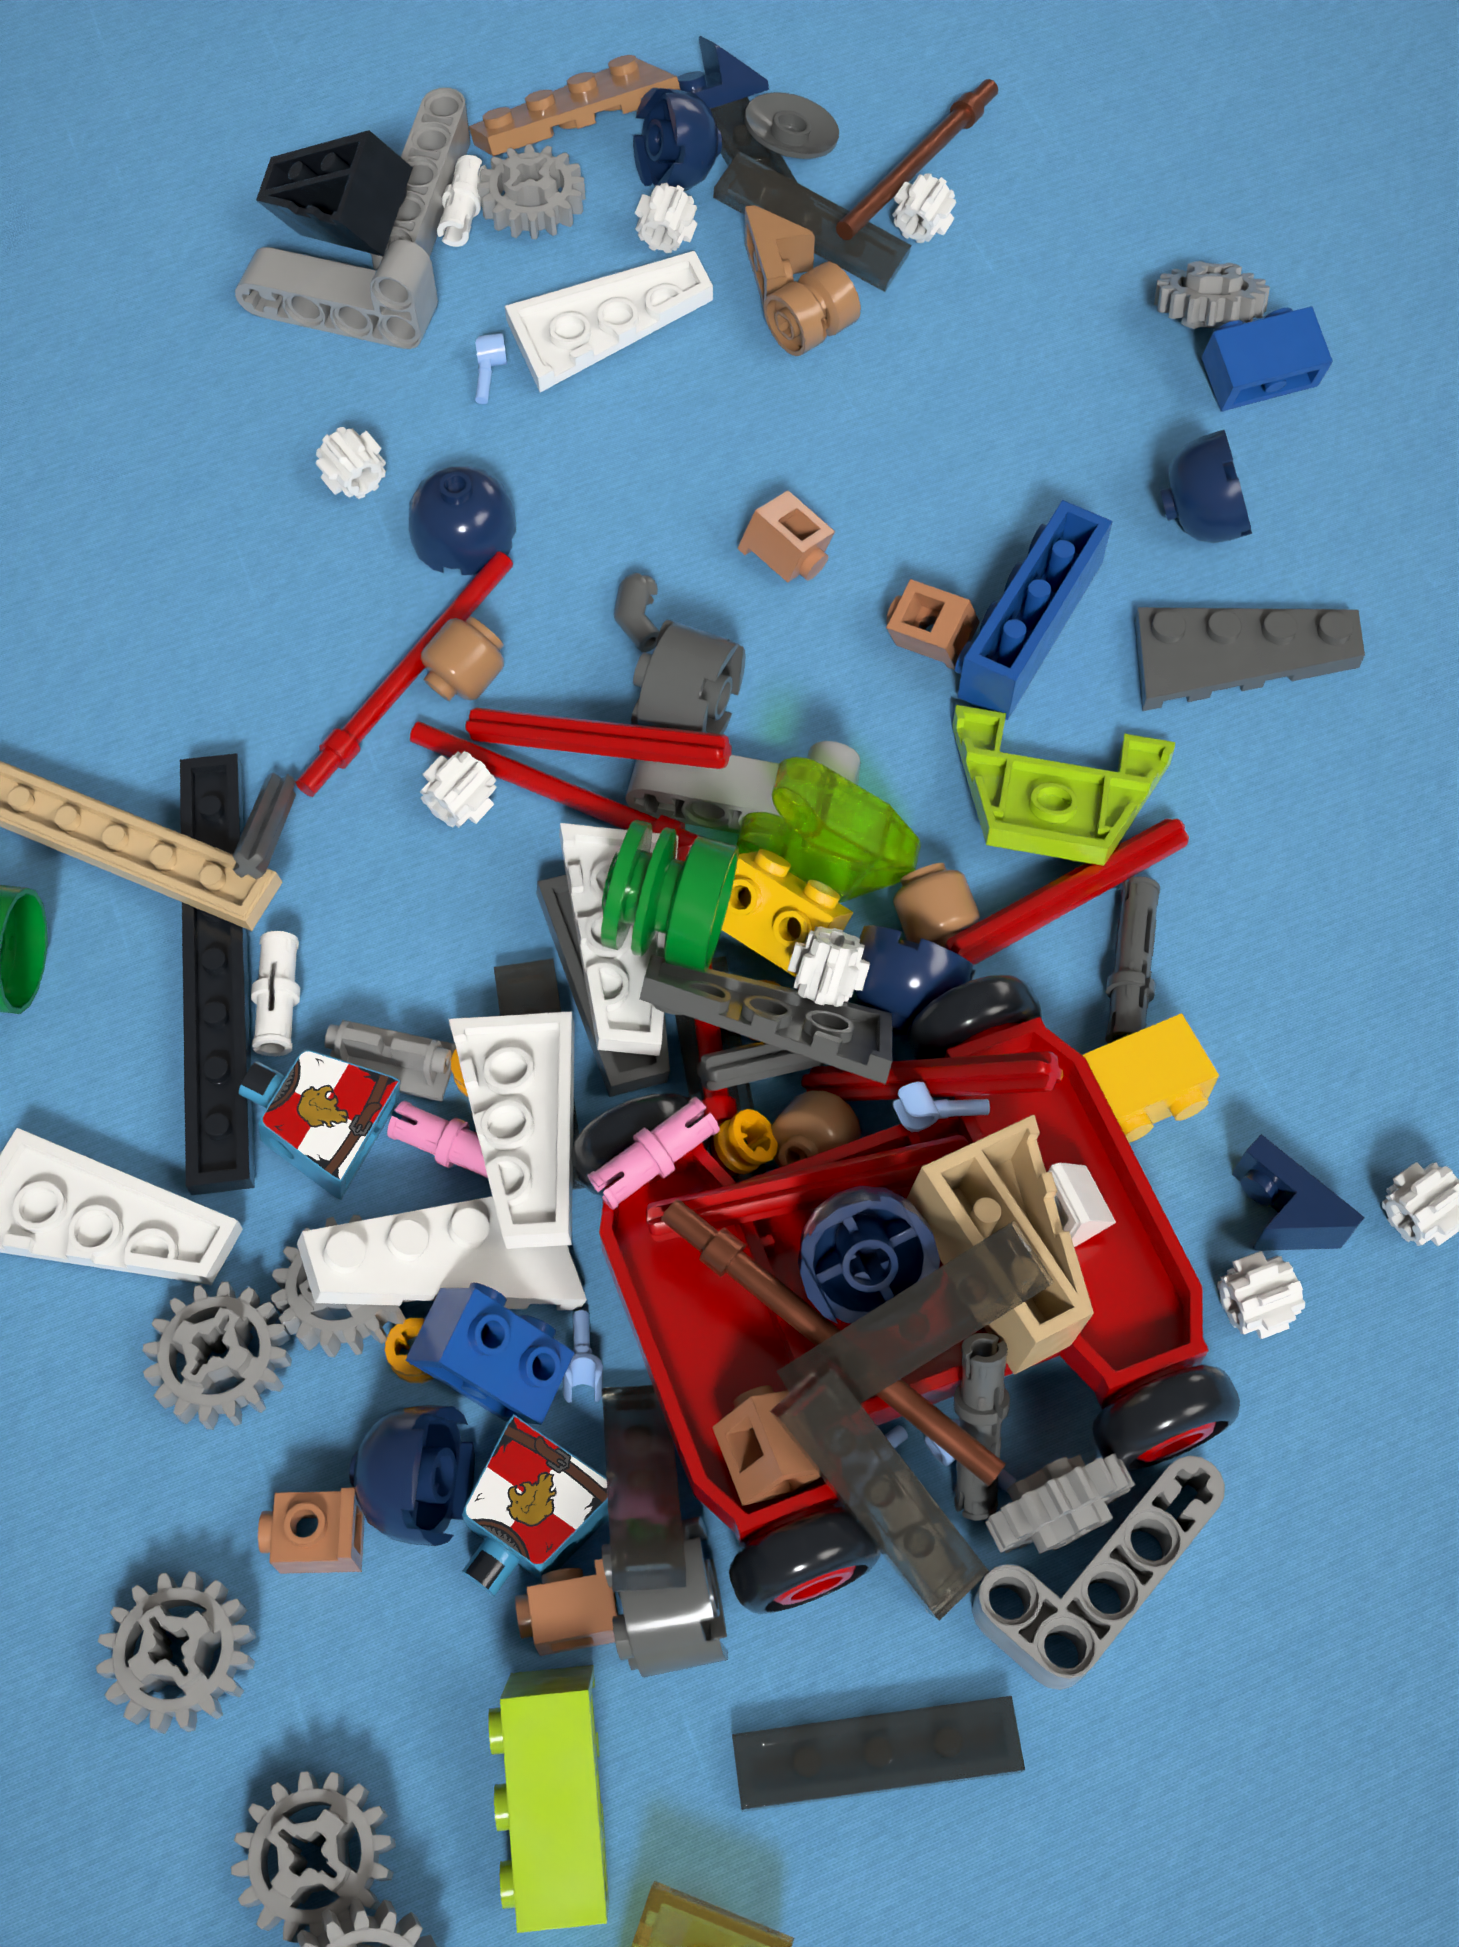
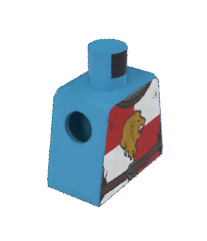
M303 1050L286 1076L258 1061L253 1063L240 1085L239 1095L266 1108L258 1123L260 1140L331 1195L342 1200L399 1102L400 1080L393 1076L318 1052Z
M513 1414L504 1428L462 1513L467 1527L484 1540L464 1567L462 1573L474 1584L494 1597L517 1565L542 1581V1575L558 1570L614 1514L622 1503L619 1486Z

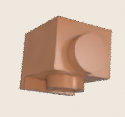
M787 490L755 510L737 549L744 555L751 551L754 552L787 583L799 575L809 581L827 563L829 556L825 551L835 531Z
M912 579L909 580L903 595H898L892 601L886 620V628L896 646L943 662L946 667L955 670L962 649L968 641L972 640L980 624L969 599ZM934 624L931 632L925 630L928 626Z
M769 1385L751 1389L738 1396L733 1401L735 1409L712 1427L742 1506L794 1496L835 1467L830 1453L819 1455L793 1390L774 1393L772 1386Z
M341 1488V1491L275 1493L273 1511H262L259 1518L258 1545L260 1553H270V1564L280 1574L362 1572L365 1516L356 1499L355 1488ZM302 1518H318L317 1529L312 1535L308 1537L296 1536L297 1523Z
M602 1559L594 1560L596 1575L583 1576V1570L580 1568L551 1571L542 1575V1584L527 1587V1594L515 1596L521 1639L533 1637L534 1645L540 1656L615 1642L612 1622L613 1616L618 1615L614 1587L610 1588L608 1586Z

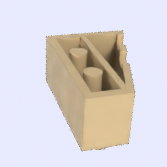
M1035 1115L921 1167L907 1197L930 1225L940 1260L986 1332L998 1336V1343L1004 1341L1007 1344L1008 1355L1006 1363L1014 1375L1071 1346L1094 1314L1070 1232H1064L1054 1196L1057 1193V1188L1052 1172H1046L1036 1139L1040 1132Z

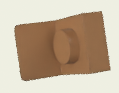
M756 205L745 206V247L764 308V301L768 295L786 284L794 282L793 274L808 272L813 269L815 236L807 228Z

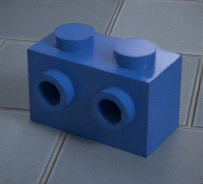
M1313 306L1294 311L1288 307L1271 312L1264 319L1244 323L1241 320L1228 322L1212 333L1202 355V360L1221 412L1317 387L1333 362Z
M474 1282L470 1284L469 1288H440L407 1355L406 1361L506 1422L514 1414L527 1424L542 1425L575 1352L554 1339L556 1330L551 1325L529 1315L518 1316L504 1307L507 1301L506 1297L493 1288Z

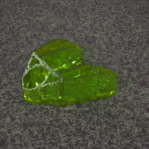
M802 757L784 759L779 763L771 796L780 816L767 812L747 814L743 817L736 843L739 846V854L766 849L781 856L791 864L789 872L807 883L810 879L816 880L834 889L841 897L838 903H843L900 883V879L903 876L916 870L921 848L919 837L890 804L814 760Z

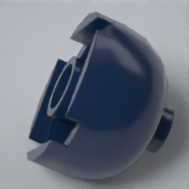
M652 88L644 95L636 118L644 119L642 135H634L633 138L635 165L640 180L644 186H651L653 183L656 187L657 185L660 186L663 183H668L669 186L673 187L679 185L684 188L683 191H687L705 180L711 171L716 158L721 152V132L717 128L710 108L695 94L670 88Z
M1225 430L1202 436L1186 444L1174 456L1169 466L1170 486L1160 489L1167 520L1179 518V522L1186 534L1203 542L1218 543L1231 541L1252 534L1243 493L1236 474Z
M468 465L448 466L434 471L421 481L409 502L408 530L411 543L421 561L431 569L444 573L443 567L449 569H460L461 575H475L480 572L497 552H502L508 556L512 549V538L516 532V518L513 505L504 486L486 471Z
M876 925L864 926L859 937V943L865 945L861 959L870 962V966L862 991L854 990L859 1001L865 1006L892 1013V1032L907 1035L908 1029L915 1017L931 1001L948 990L973 979L976 971L972 970L974 965L951 950L921 938L919 944L899 940L902 931Z
M857 1186L836 1192L818 1205L802 1229L798 1255V1266L807 1297L825 1318L837 1323V1318L845 1323L858 1324L859 1330L870 1331L900 1324L921 1309L930 1296L928 1288L934 1280L935 1270L938 1273L940 1263L939 1253L930 1225L908 1199L887 1188Z
M422 1405L405 1407L382 1416L372 1426L364 1437L359 1450L353 1455L349 1469L351 1486L355 1488L358 1504L370 1525L392 1540L408 1544L438 1546L451 1540L454 1535L446 1534L444 1531L448 1528L451 1519L464 1520L462 1513L472 1493L474 1484L475 1453L473 1442H462L456 1425H468L464 1414L453 1406Z

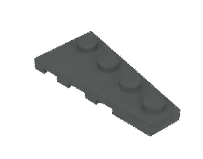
M1138 607L1134 620L1142 711L1161 708L1163 701L1186 697L1187 702L1207 699L1211 697L1212 691L1240 686L1241 691L1262 688L1265 681L1288 677L1291 681L1356 669L1360 667L1365 656L1359 610Z
M563 875L537 881L536 894L609 1097L668 1082L670 1065L665 1012L660 1056L597 1050L567 876Z
M651 955L639 1000L651 1003L656 1009L668 1014L686 1015L883 1084L887 1082L892 1064V1013L843 1002V1006L839 1007L827 1004L823 1006L816 1004L815 1001L801 997L797 994L798 990L713 969H708L706 973L668 964L665 962V958Z

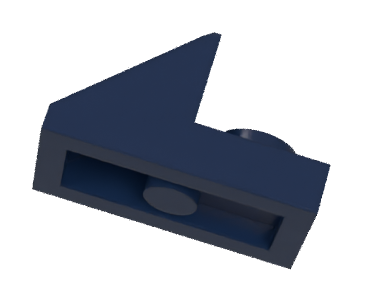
M699 36V44L705 74L701 71H695L677 77L680 90L695 94L710 109L769 90L766 78L719 45L702 36Z
M1262 1134L1245 1151L1232 1174L1240 1181L1243 1190L1251 1199L1263 1206H1271L1278 1212L1253 1246L1254 1250L1338 1249L1348 1241L1365 1218Z

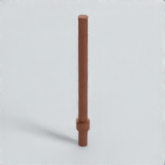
M986 79L973 92L964 93L951 106L950 114L837 223L836 232L843 240L852 239L898 193L905 181L909 182L962 129L971 128L983 116L984 107L998 94L997 84L991 79Z
M676 1199L663 1214L661 1221L702 1253L699 1260L719 1277L727 1273L988 1486L991 1485L1006 1463L743 1252L746 1244L725 1227L720 1231L716 1230L679 1199Z

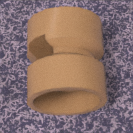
M830 261L824 262L801 275L798 282L788 283L771 293L764 301V314L773 337L787 353L795 357L801 356L823 343L827 336L836 335L857 322L861 310L859 296L853 282L843 269Z

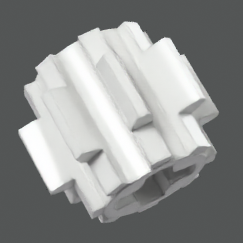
M932 174L919 175L913 185L905 181L894 197V200L899 204L892 214L895 218L894 224L895 227L900 228L903 232L902 236L906 239L910 237L915 239L917 243L929 242L936 232L944 235L953 222L954 217L950 212L957 202L953 199L955 197L954 191L949 190L946 185L947 181L942 177L937 179L932 177Z
M663 183L660 186L657 185L653 189L651 196L642 194L635 214L640 219L635 229L639 232L640 240H645L653 251L656 249L664 250L665 253H672V250L676 251L680 247L682 240L686 242L691 241L698 223L693 220L697 206L693 205L694 200L692 196H687L683 192L684 188L679 185L677 187L669 186L668 183Z
M344 427L337 428V432L330 436L327 434L322 439L321 448H318L316 451V456L319 458L316 461V465L323 472L320 478L335 495L343 491L349 498L355 495L360 499L364 498L365 494L372 490L375 491L379 487L378 483L381 478L385 477L386 470L383 466L386 465V462L379 455L382 448L367 431L359 435L353 428L346 430Z
M458 751L449 760L441 755L423 773V776L429 782L420 791L423 795L421 800L436 818L441 819L452 828L455 825L460 828L468 819L477 824L494 805L488 797L497 788L494 785L496 779L480 760L478 761L468 752L464 751L461 754Z
M821 926L815 927L814 931H809L805 943L795 942L788 971L797 974L793 988L798 989L797 994L803 998L815 1001L816 1004L839 1007L843 1006V1002L848 1003L849 997H852L854 990L862 991L870 962L861 959L865 945L859 943L860 939L855 935L851 936L842 932L843 930L829 929Z
M1415 1162L1393 1178L1394 1184L1386 1189L1388 1195L1385 1196L1387 1199L1382 1201V1208L1386 1210L1387 1220L1390 1225L1396 1228L1403 1239L1407 1242L1414 1241L1417 1246H1421L1431 1239L1436 1246H1439L1459 1232V1179L1453 1174V1170L1447 1166L1439 1167L1437 1163H1431L1423 1169L1418 1162Z
M1262 1251L1232 1261L1234 1268L1227 1270V1275L1220 1277L1221 1281H1218L1217 1287L1220 1291L1222 1307L1225 1309L1232 1326L1238 1328L1240 1334H1247L1256 1330L1260 1339L1289 1329V1323L1296 1320L1295 1315L1302 1313L1301 1310L1305 1308V1301L1302 1295L1303 1289L1290 1263L1284 1262L1282 1256L1266 1260Z

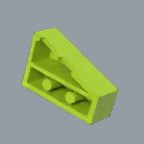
M594 1665L510 1673L500 1697V1707L489 1708L490 1750L492 1755L504 1754L506 1783L494 1785L495 1823L497 1831L509 1830L512 1859L500 1861L501 1904L503 1909L515 1908L517 1933L607 1924L609 1891L605 1829L598 1770V1757H600L598 1732H595L592 1688H595Z

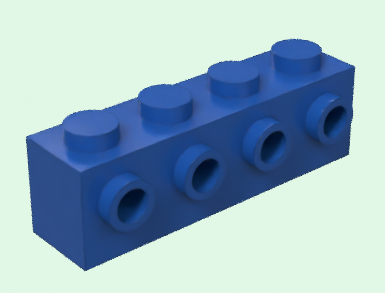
M1061 501L1048 524H1041L1031 541L1028 556L1023 564L1017 562L1012 569L1005 585V593L1000 601H993L990 604L982 620L980 633L974 643L968 641L962 649L955 666V672L961 674L957 698L984 710L1006 713L1005 719H1009L1102 565L1113 521L1067 501Z

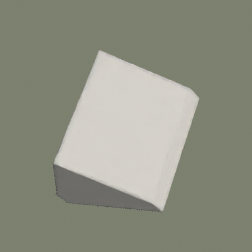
M1068 1163L1051 1165L1048 1172H1052L1057 1188L1054 1200L1064 1232H1070L1074 1247L1116 1223L1087 1166Z

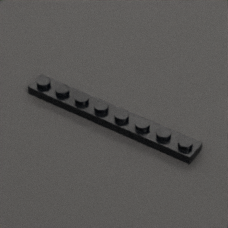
M238 753L180 759L181 834L230 854L234 853L244 830L242 764ZM182 902L186 1188L191 1196L255 1188L252 1101L239 1095L240 1085L251 1067L247 929Z

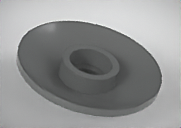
M781 92L766 93L752 99L745 111L744 121L749 133L760 144L782 156L799 159L819 158L829 154L837 145L839 128L835 119L823 107L807 98Z

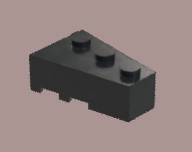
M368 130L271 157L256 201L299 235L383 257L399 208L405 201L407 195L406 187L413 167Z

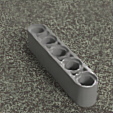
M434 89L422 99L401 158L413 167L406 187L407 195L399 208L386 250L392 241L401 239L416 243L427 252L429 257L438 236L437 228L444 211L442 204L444 190L447 185L452 184L457 160L467 154L470 146L465 99L455 89ZM371 254L373 269L377 270L383 257Z

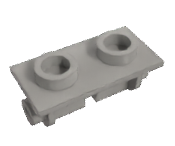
M342 1020L340 1026L330 1024L325 1035V1048L332 1049L330 1057L400 1080V1093L440 1102L443 1101L452 1073L451 1057L456 1049L455 1044Z

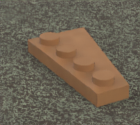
M634 55L620 56L611 60L608 63L609 68L595 74L584 72L570 77L567 80V85L554 91L539 90L525 97L526 103L511 109L501 107L486 112L483 115V121L469 126L470 133L476 147L492 156L507 152L509 148L517 149L553 137V126L559 125L563 129H579L595 124V113L603 110L615 111L621 109L623 114L638 110L641 98L652 88L680 90L678 78L669 72L636 58Z

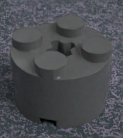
M666 620L659 631L653 654L644 652L636 665L633 684L641 687V692L632 713L631 724L724 734L732 713L725 711L730 695H739L743 680L746 659L744 647L730 639Z
M701 1517L619 1533L616 1536V1542L602 1545V1560L606 1580L610 1588L617 1587L624 1613L613 1616L612 1619L617 1652L620 1660L628 1659L631 1670L638 1669L643 1678L728 1660V1650L720 1641V1638L727 1637L716 1568L713 1558L704 1560L701 1541L708 1540V1536Z

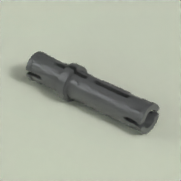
M1131 877L1129 882L1125 880L1121 887V911L1118 922L1115 967L1113 974L1108 977L1106 994L1110 998V1014L1105 1037L1107 1044L1145 1029L1147 1025L1148 1004L1155 996L1156 984L1151 978V965L1154 952L1160 885L1148 877Z
M976 1333L968 1336L962 1344L961 1384L956 1387L953 1405L955 1413L960 1419L959 1426L1000 1458L1001 1423L1007 1417L1010 1407L1009 1393L1004 1384L1008 1348L1004 1341L998 1343L999 1337L994 1334ZM957 1461V1482L954 1497L955 1510L959 1512L964 1509L962 1516L966 1519L975 1521L988 1519L989 1516L996 1513L998 1508V1476L988 1486Z

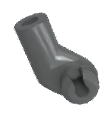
M633 573L625 577L619 584L613 615L617 624L641 652H648L656 647L659 630L645 615L646 606L654 601L651 595L658 594V587L652 577Z

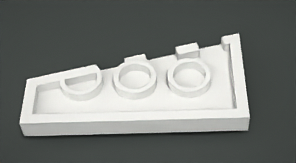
M691 251L506 305V320L539 392H542L713 300V285L696 252Z
M560 823L559 837L597 1050L660 1056L664 1012L656 1009L651 1003L639 1000L651 955L665 958L664 944L666 934L656 931L650 947L642 957L634 955L631 950L634 925H631L628 935L619 950L603 947L601 943L602 897L605 882L613 857L622 846L628 830ZM652 833L651 853H653L660 836L659 833Z
M572 1012L449 1019L506 1249L572 1245L575 1036Z
M16 1128L0 1154V1253L212 1285L243 1230L238 1220L19 1128Z
M493 1196L302 1231L297 1242L315 1303L400 1306L403 1300L435 1301L440 1288H469L473 1282L486 1285L504 1295L507 1299L504 1307L507 1309H527L530 1304L557 1305V1310L579 1311L587 1300L567 1245L506 1249Z

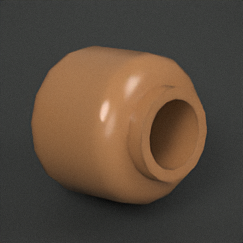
M471 616L466 621L457 618L450 619L421 652V661L429 671L423 680L437 694L449 702L455 694L465 700H476L503 669L504 659L500 650L504 644L490 629Z
M936 863L910 872L900 879L902 887L895 893L893 903L907 941L919 944L921 938L945 948L949 938L979 922L978 908L966 877L962 872L947 870L944 863Z
M810 1090L800 1094L793 1099L772 1123V1133L778 1142L777 1153L773 1159L780 1168L858 1140L861 1136L859 1119L851 1106L835 1094L823 1090Z

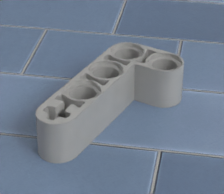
M401 239L390 243L377 270L275 248L262 247L254 253L235 289V297L239 304L253 315L402 349L416 348L420 344L438 305L432 262L429 255L416 243Z
M822 741L812 745L808 751L805 768L736 755L729 757L728 765L723 769L636 760L625 799L631 808L655 818H659L663 814L685 824L820 850H835L843 847L847 840L858 793L861 761L859 754L854 749L834 741Z
M1186 1456L1174 1461L1061 1599L1032 1573L1020 1566L1006 1564L995 1567L985 1575L973 1598L972 1613L976 1625L984 1635L1037 1682L1048 1688L1058 1690L1074 1686L1094 1666L1220 1507L1225 1493V1484L1221 1473L1211 1462L1202 1457ZM1188 1484L1196 1490L1197 1494L1194 1500L1190 1502L1175 1520L1171 1514L1165 1511L1180 1493L1181 1489ZM1142 1531L1153 1535L1160 1543L1162 1559L1151 1561L1140 1557L1132 1547L1130 1541L1131 1533ZM1099 1582L1111 1586L1119 1596L1121 1602L1120 1612L1107 1614L1097 1610L1090 1602L1088 1585ZM1001 1587L1009 1588L1016 1592L1022 1599L1024 1606L1023 1615L1016 1619H1005L997 1615L991 1608L989 1593L993 1589ZM1052 1635H1060L1071 1640L1078 1652L1077 1666L1066 1669L1053 1664L1047 1657L1044 1649L1045 1638Z

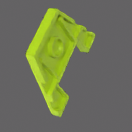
M956 705L952 729L986 845L1104 866L1170 766L1175 749V742L1124 733L1120 749L1118 772L1003 753L1000 751L1006 713Z

